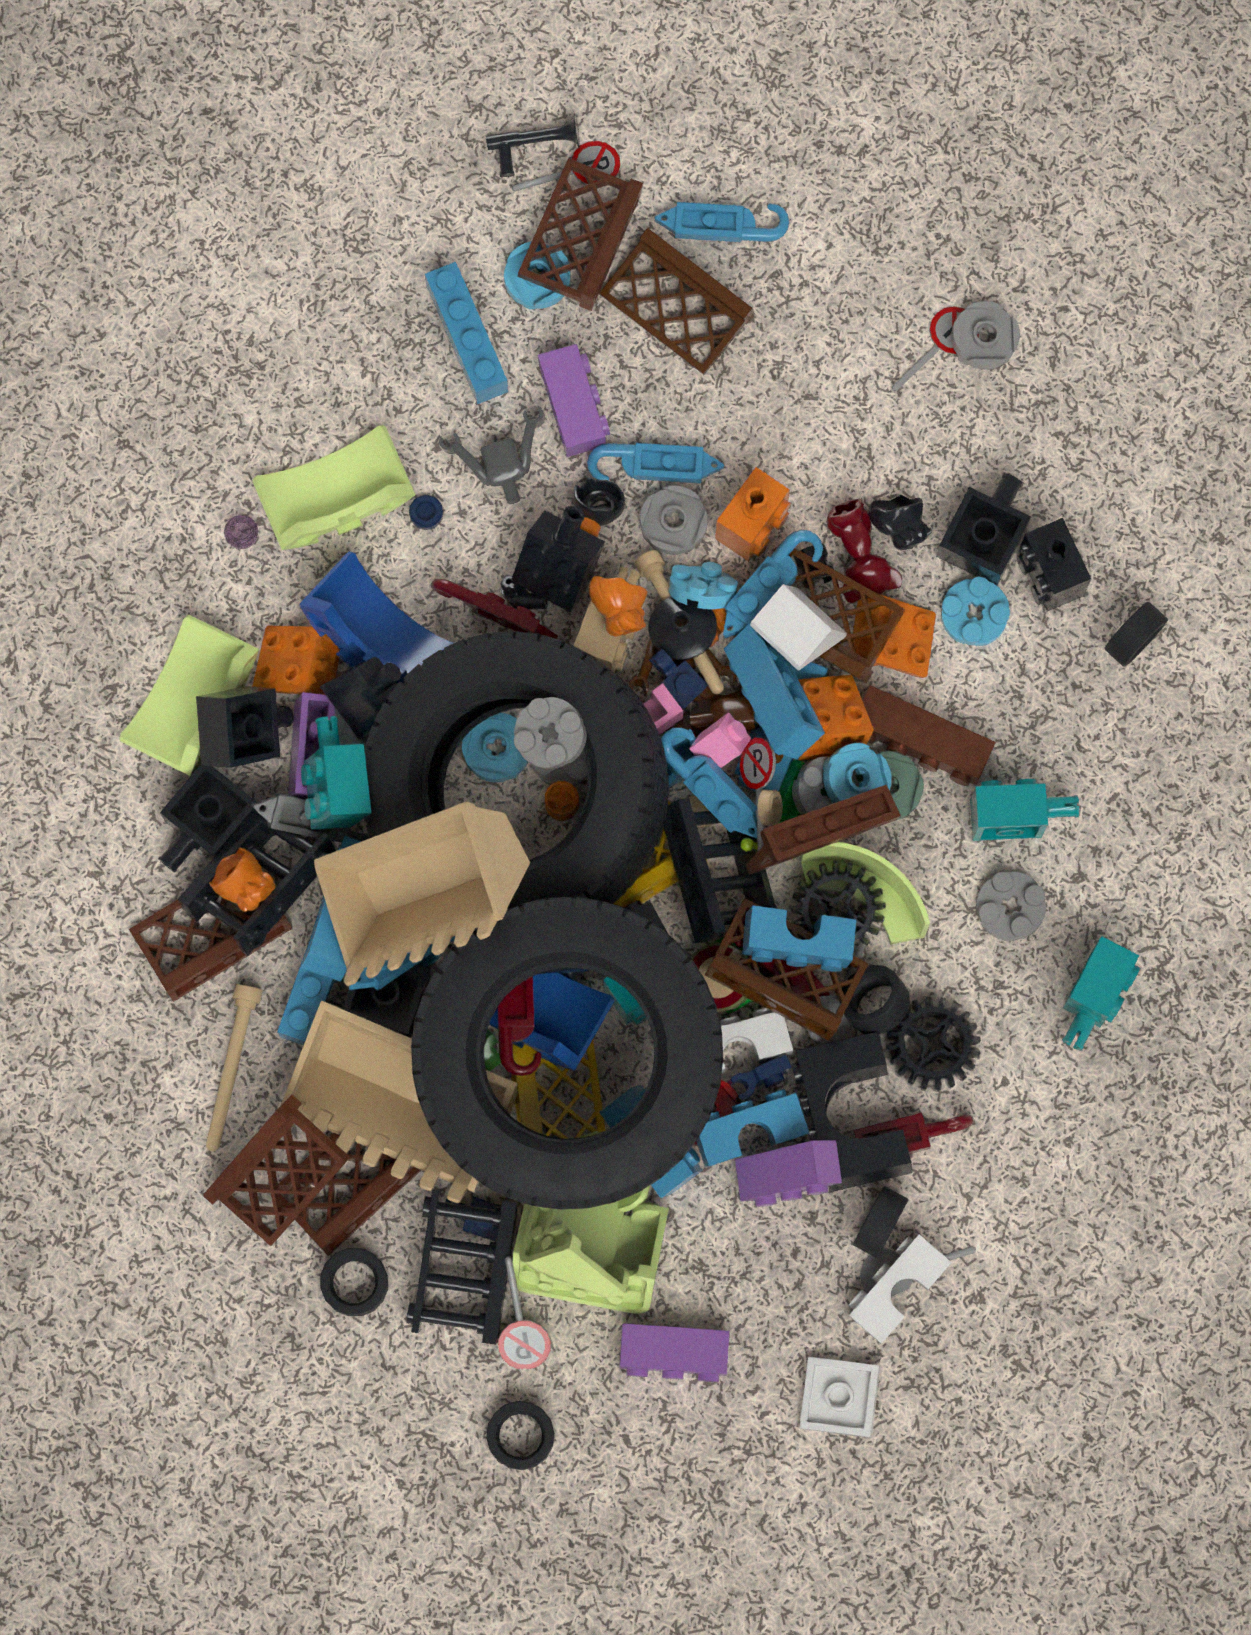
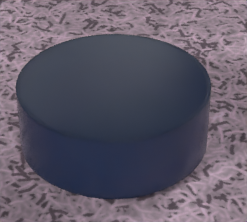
M419 496L410 505V519L419 529H433L443 519L442 504L433 496Z

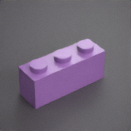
M577 344L539 354L538 363L566 456L570 457L591 451L600 444H606L605 436L610 435V430L605 415L599 416L596 405L601 404L596 384L589 385L586 374L591 373V368L586 353L580 354Z
M302 692L295 701L288 795L308 799L307 785H303L301 780V767L304 761L319 749L315 719L328 716V720H330L331 716H335L336 708L326 695Z
M836 1140L808 1141L735 1159L740 1201H755L756 1207L776 1205V1198L780 1197L781 1201L802 1199V1192L807 1191V1195L828 1193V1186L842 1183Z
M623 1323L620 1369H627L626 1376L648 1377V1371H660L664 1379L683 1380L684 1373L698 1374V1381L719 1382V1376L727 1375L730 1331Z

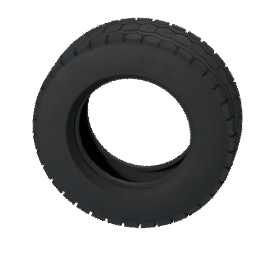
M493 632L492 634L486 633L467 638L468 640L463 639L444 647L443 651L438 650L424 659L422 665L418 664L403 678V683L399 682L387 697L389 701L383 703L374 720L377 723L375 726L372 725L365 744L368 746L367 750L364 751L371 814L364 816V821L367 823L366 828L370 838L446 809L444 784L450 760L464 737L478 724L498 713L525 708L536 698H559L568 702L579 711L583 724L586 727L587 737L583 749L588 767L586 800L581 814L569 833L555 847L529 860L530 865L507 909L526 902L557 897H580L614 904L635 883L656 850L654 847L658 845L664 827L663 822L666 820L669 801L667 798L669 795V774L667 773L668 766L664 747L651 715L636 693L622 678L585 651L549 636L524 632Z
M557 897L526 902L509 908L503 919L497 921L489 937L480 940L477 937L478 928H475L466 945L459 948L454 945L437 966L423 992L414 1021L411 1055L416 1093L426 1121L443 1149L461 1169L485 1187L518 1202L559 1210L587 1209L614 1203L642 1191L661 1179L684 1158L702 1133L717 1098L723 1067V1040L717 1007L707 982L692 958L673 937L652 921L627 908L602 900L580 897ZM557 968L591 970L603 974L623 986L637 1000L644 1011L651 1028L654 1043L652 1074L641 1100L632 1112L618 1124L601 1133L583 1138L564 1139L550 1137L522 1125L500 1104L491 1088L485 1068L484 1046L486 1033L491 1018L499 1004L508 993L526 979L541 972Z

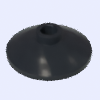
M672 597L663 600L653 610L648 623L649 637L653 646L658 651L663 649L671 659L688 660L698 657L712 645L717 633V621L713 610L697 608L698 601L687 599V605L676 601ZM682 618L688 621L683 627L675 624L678 619Z

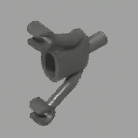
M537 406L539 417L535 420H530L526 410H524L523 417L526 421V426L520 448V457L517 453L514 439L501 440L482 447L480 451L485 470L479 461L462 446L461 440L455 432L454 437L456 441L454 445L450 447L445 446L442 436L439 439V444L446 453L458 455L484 485H491L492 487L502 486L507 504H515L520 501L515 482L529 472L535 428L543 425L545 414L542 408Z

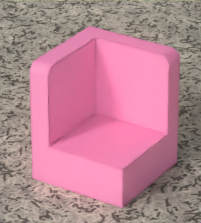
M663 683L652 690L651 698L643 703L651 715L659 735L683 719L682 708Z

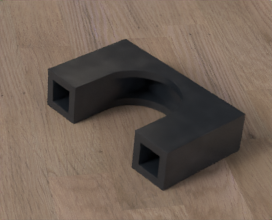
M879 1032L796 1050L798 1062L792 1064L796 1084L803 1083L806 1095L800 1096L804 1117L811 1115L814 1128L808 1129L810 1141L836 1140L842 1183L828 1186L829 1192L911 1174L912 1162L903 1130L868 1138H852L837 1131L827 1118L829 1102L841 1088L852 1083L888 1075Z

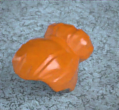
M594 576L589 585V595L595 608L604 615L606 631L611 636L618 637L631 634L646 627L643 619L645 612L642 609L648 594L645 588L630 584L623 578H603L601 576Z
M241 847L237 853L227 856L220 861L216 868L214 879L209 883L215 893L228 901L237 903L238 907L244 912L256 909L261 901H264L275 888L273 877L269 873L262 872L255 856Z

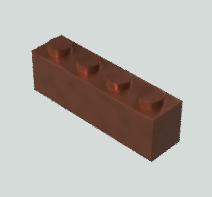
M869 686L862 700L874 729L868 743H874L877 740L888 745V751L897 752L904 756L908 754L919 759L918 764L929 771L937 772L939 768L950 773L949 778L962 786H969V783L977 785L993 751L995 741L876 687Z

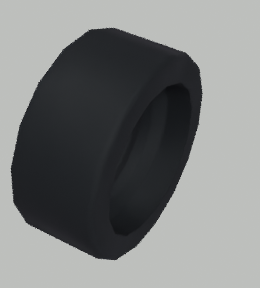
M1146 602L1118 629L1106 644L1105 651L1123 667L1127 666L1166 625L1168 618L1150 602Z
M882 965L867 966L844 1015L853 1027L863 1034L888 1032L905 1017L910 1005L909 991L895 971ZM852 974V975L848 978V980L852 979L853 976H854V974ZM848 986L842 988L843 994H845ZM880 986L891 987V994L883 1007L868 1014L858 1013L860 1001L866 993Z
M884 1186L867 1215L853 1246L878 1258L902 1214L908 1198Z
M346 1248L335 1253L325 1263L320 1275V1289L325 1301L336 1312L348 1317L364 1316L375 1311L384 1301L388 1291V1275L383 1263L372 1252L362 1248ZM359 1261L366 1264L373 1271L375 1288L366 1300L360 1303H348L336 1294L334 1277L342 1265L348 1262Z
M515 1401L503 1405L493 1414L488 1423L486 1439L490 1452L499 1463L510 1469L526 1470L538 1466L547 1459L553 1448L555 1433L551 1419L542 1408L531 1402ZM518 1414L528 1415L535 1419L540 1425L542 1432L541 1443L537 1450L525 1457H516L507 1453L501 1446L499 1438L503 1423L511 1416Z

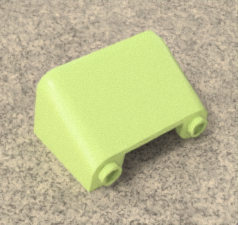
M595 1131L578 1138L596 1135L599 1132ZM650 1186L617 1202L587 1209L559 1210L531 1206L520 1248L519 1257L521 1261L533 1270L607 1299L626 1294L629 1272L620 1264H612L624 1212L645 1203Z
M645 1202L633 1209L632 1216H623L612 1265L620 1264L628 1270V1286L626 1294L607 1299L533 1270L521 1261L519 1257L520 1248L531 1205L524 1203L512 1261L519 1291L627 1313L640 1314L649 1310L669 1208L661 1207L652 1202Z

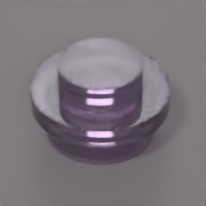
M245 515L231 518L224 528L226 541L236 549L251 547L256 542L259 534L255 521Z

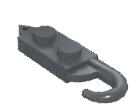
M275 792V796L251 804L267 821V826L272 829L313 838H319L322 833H325L332 842H342L344 836L361 842L370 839L369 833L350 831L351 827L311 830V821L305 816V798Z

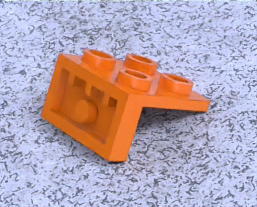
M881 595L903 607L905 612L873 666L880 665L919 678L927 677L936 619L935 612ZM867 598L868 604L876 602L871 598ZM862 600L857 601V607L863 606ZM885 606L871 609L874 627L887 624L894 611ZM865 612L856 614L853 633L869 629ZM882 631L876 633L877 639L879 638ZM871 635L853 640L856 653L866 659L874 646Z
M267 626L252 687L276 688V693L301 695L302 692L325 695L320 686L336 676L340 659L336 653L340 649L327 634L320 637L311 626Z
M852 675L798 679L825 732L798 760L830 757L837 749L852 743H868L874 729Z

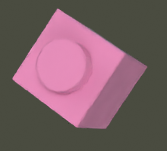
M728 712L701 732L689 749L695 756L704 755L711 758L722 768L742 753L751 737L747 734L744 725L735 720Z

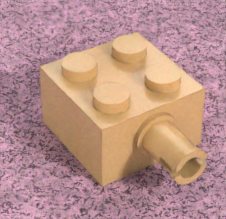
M620 567L617 578H623L626 581L629 568ZM632 569L627 582L636 585L641 576L640 573ZM590 600L574 646L596 658L614 673L615 670L622 671L628 652H626L628 646L626 640H633L636 632L618 637L611 636L606 631L604 615L598 612L592 600Z

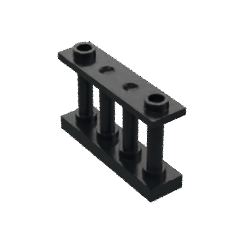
M255 810L183 892L178 901L186 914L196 922L204 914L210 913L235 930L237 933L233 936L242 953L249 956L255 948L264 942L268 932L317 877L314 860L336 852V849L329 836L325 833H322L316 842L312 843L299 834L269 828L267 821ZM272 836H278L304 854L292 869L261 850ZM240 847L251 852L260 866L282 880L264 901H261L258 909L247 921L218 903L216 900L220 895L215 893L209 884L214 879L216 868L220 861L227 856L237 853Z
M688 798L679 799L668 805L666 820H664L663 824L695 943H702L726 932L724 925H730L737 910L721 912L715 892L743 889L745 898L761 907L778 908L773 898L766 869L749 874L746 864L758 850L744 851L740 846L741 841L744 838H750L753 842L757 843V838L735 830L730 833L727 830L730 842L702 845L697 826L721 822L710 811L693 812L690 799ZM734 856L739 875L711 878L706 859Z
M432 1190L431 1197L425 1196L422 1217L428 1218L416 1303L409 1302L406 1323L412 1324V1333L421 1332L422 1322L477 1330V1334H483L482 1343L496 1345L499 1338L508 1278L505 1258L507 1256L511 1257L518 1202L503 1200L502 1207L495 1206L494 1210L440 1202L442 1191ZM438 1216L491 1223L492 1227L499 1228L497 1242L490 1241V1245L435 1237ZM436 1251L487 1259V1263H493L492 1277H485L484 1280L431 1273L432 1253ZM427 1287L482 1294V1298L488 1299L486 1313L480 1312L479 1316L424 1308Z

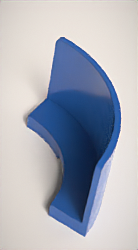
M350 551L341 558L299 604L319 636L322 637L327 634L340 649L336 655L349 667H353L372 657H377L383 665L393 663L400 669L401 679L396 682L397 684L399 682L403 683V678L418 664L422 665L424 659L438 650L443 651L444 647L453 644V642L427 630L399 609L370 578L356 554Z
M558 972L534 975L533 1032L528 1038L513 1042V1044L520 1048H523L524 1044L540 1052L542 1059L575 1071L612 1007L614 998L609 994L580 984ZM497 1009L489 1024L498 1029Z

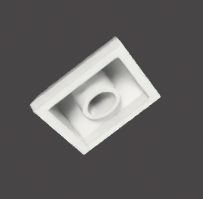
M785 584L778 589L750 624L756 632L798 671L843 640L847 635L840 626L799 588Z

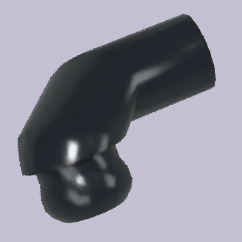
M507 576L501 581V593L514 609H517L518 606L529 610L547 609L548 600L534 593H529L525 588L511 582L512 576Z

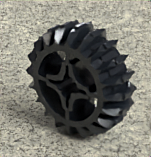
M834 860L832 864L833 871L831 872L828 871L825 863H821L819 865L820 876L812 869L807 872V876L812 882L811 884L805 880L799 881L798 886L805 891V894L800 892H794L792 898L802 902V905L793 906L791 912L803 914V917L795 920L794 924L799 927L806 924L808 928L805 930L814 934L815 920L810 910L811 896L818 900V904L825 909L826 915L831 916L834 906H829V903L837 904L839 900L843 899L845 894H849L844 906L845 909H848V912L841 911L834 917L856 919V925L859 927L855 930L854 952L858 951L857 939L866 946L870 943L866 931L872 935H878L879 929L872 924V921L877 923L884 922L885 916L876 913L875 910L885 909L886 902L875 901L874 899L883 894V889L876 888L871 891L870 887L876 882L875 876L869 877L866 881L861 879L866 872L864 867L858 870L857 875L851 873L853 862L848 861L845 871H840L839 860ZM833 880L848 882L847 886L837 894H832L826 890L822 891L818 888L820 885ZM857 888L866 899V918L861 916L851 903V898Z
M926 997L925 1008L921 1007L918 1000H913L911 1004L914 1013L908 1009L904 1017L905 1021L901 1020L895 1026L899 1031L889 1030L886 1034L887 1038L896 1040V1043L886 1045L887 1052H897V1055L889 1059L890 1065L902 1063L903 1066L898 1069L896 1074L898 1077H901L907 1071L910 1072L911 1076L907 1082L910 1086L915 1083L916 1078L922 1079L920 1089L926 1091L929 1081H933L934 1090L939 1092L942 1087L941 1080H945L946 1085L951 1089L955 1086L953 1075L960 1081H964L967 1078L962 1067L973 1071L975 1068V1064L968 1057L978 1058L980 1051L971 1048L970 1045L979 1044L981 1038L980 1036H969V1033L977 1029V1024L970 1023L965 1026L963 1022L969 1018L970 1013L965 1011L958 1017L955 1013L958 1010L959 1004L956 1002L952 1004L950 1010L945 1009L946 998L941 997L938 1007H933L932 997ZM925 1017L942 1018L936 1028L932 1030L912 1026L914 1022ZM951 1024L960 1035L962 1043L961 1054L955 1051V1047L949 1044L946 1039V1032ZM939 1030H942L938 1042L942 1049L938 1051L935 1048L934 1052L931 1051L928 1057L924 1058L928 1050V1042L924 1039L929 1037L931 1040L932 1036L936 1037ZM905 1034L913 1038L912 1041L916 1042L920 1047L921 1054L916 1063L910 1059L905 1049ZM934 1058H942L946 1061L949 1059L955 1063L951 1067L940 1071L925 1070L927 1064Z

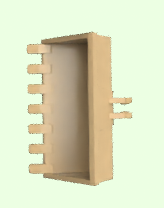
M464 802L314 860L316 873L347 968L344 983L347 986L355 984L366 967V976L369 979L376 977L386 960H389L388 969L390 971L396 970L401 966L408 952H411L409 960L412 963L419 962L423 959L431 944H433L431 952L435 956L442 954L454 936L455 946L457 948L462 947L468 943L475 928H478L477 937L480 940L490 936L497 921L502 920L507 912V907L530 865V861L504 812L475 807L474 803Z
M321 1001L281 1105L292 1094L302 1103L297 1110L323 1133L329 1130L340 1135L336 1145L346 1154H348L353 1143L357 1142L368 1147L362 1160L368 1166L375 1167L382 1154L396 1159L391 1169V1175L403 1179L410 1166L423 1170L425 1172L419 1182V1187L427 1191L433 1189L438 1178L449 1181L453 1184L448 1192L447 1199L460 1203L466 1191L474 1192L479 1182L461 1169L449 1156L426 1121L418 1101L412 1074V1038ZM486 1070L495 1096L510 1114L518 1094L516 1089L518 1084Z

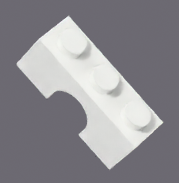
M767 1008L753 1012L754 1018L740 1021L739 1016L720 1021L723 1050L732 1042H746L754 1049L758 1064L772 1061L783 1055L791 1056L793 1054V1047L785 1018ZM724 1062L722 1067V1073H725Z
M920 1234L914 1240L908 1236L895 1251L900 1256L890 1267L885 1262L872 1277L876 1285L868 1294L861 1290L848 1305L853 1309L849 1316L880 1344L884 1342L905 1317L892 1304L891 1290L893 1286L901 1280L912 1279L928 1290L952 1263Z

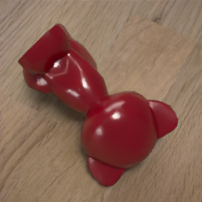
M862 498L835 505L828 512L827 527L832 534L841 538L844 548L854 559L846 568L844 575L879 595L886 590L900 588L902 585V575L900 572L890 566L885 558L871 554L872 523L867 511L864 509ZM856 590L843 593L845 600L849 603H854L861 599L860 592Z

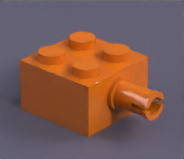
M755 467L717 519L715 539L748 562L754 554L760 557L770 542L768 537L773 528L779 530L790 514L787 512L791 505L788 502L790 489Z

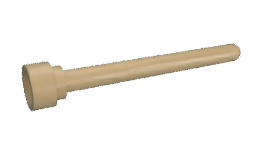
M652 550L639 556L634 564L641 577H646L648 581H652L662 601L671 597L668 592L669 584L663 575L665 572L663 568L665 562L659 551ZM682 618L678 619L675 624L683 627L688 621ZM706 652L693 658L710 690L714 694H720L724 689V685Z
M235 985L233 999H235L234 1006L237 1007V1012L206 1141V1147L211 1152L217 1151L221 1144L251 1010H255L256 1004H260L263 990L255 987Z

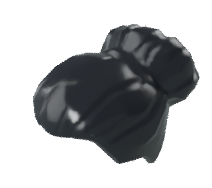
M900 495L889 501L874 500L868 508V515L874 527L879 532L890 535L893 538L894 547L898 550L912 549L924 542L932 533V529L922 521V498L910 499Z

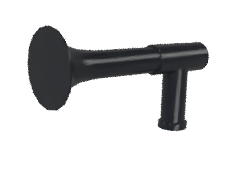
M575 113L568 123L558 127L486 135L488 150L498 149L501 178L515 176L511 147L553 140H567L574 142L580 148L579 128Z

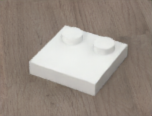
M808 1357L799 1428L872 1438L880 1366Z

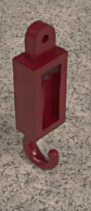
M918 1113L855 1129L854 1135L855 1138H867L873 1134L881 1135L903 1130L909 1154L931 1149L929 1141L931 1137L961 1131L970 1127L974 1123V1118L970 1114H965L944 1121L925 1123L923 1114Z

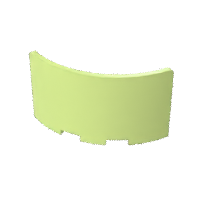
M384 425L377 426L355 442L325 457L288 470L257 475L252 480L281 550L316 544L319 542L318 537L333 530H337L339 535L363 526L360 519L376 512H380L384 516L415 496L412 485Z
M187 615L182 621L173 648L156 683L137 714L120 734L119 740L191 776L201 764L196 696L235 689L240 686L245 687L259 649L191 615Z
M836 842L801 855L800 861L804 879L810 884L812 882L808 878L807 872L812 869L820 876L819 865L821 863H825L828 871L831 872L833 871L832 864L834 860H839L840 871H845L848 861L853 862L851 873L857 875L861 867L866 868V872L861 878L864 881L871 876H875L876 882L870 889L871 891L876 888L883 889V894L874 899L875 901L886 902V908L875 910V912L885 916L884 922L881 924L888 935L890 945L925 937L930 921L921 897L907 877L885 858L868 849L845 842ZM833 880L820 885L818 888L822 891L839 893L847 886L848 882ZM857 888L852 897L867 906L864 895Z

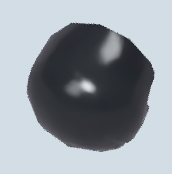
M588 478L580 488L578 485H575L574 506L581 509L586 518L597 522L600 526H604L616 520L625 509V496L619 486L613 482ZM598 501L606 502V504L593 506Z

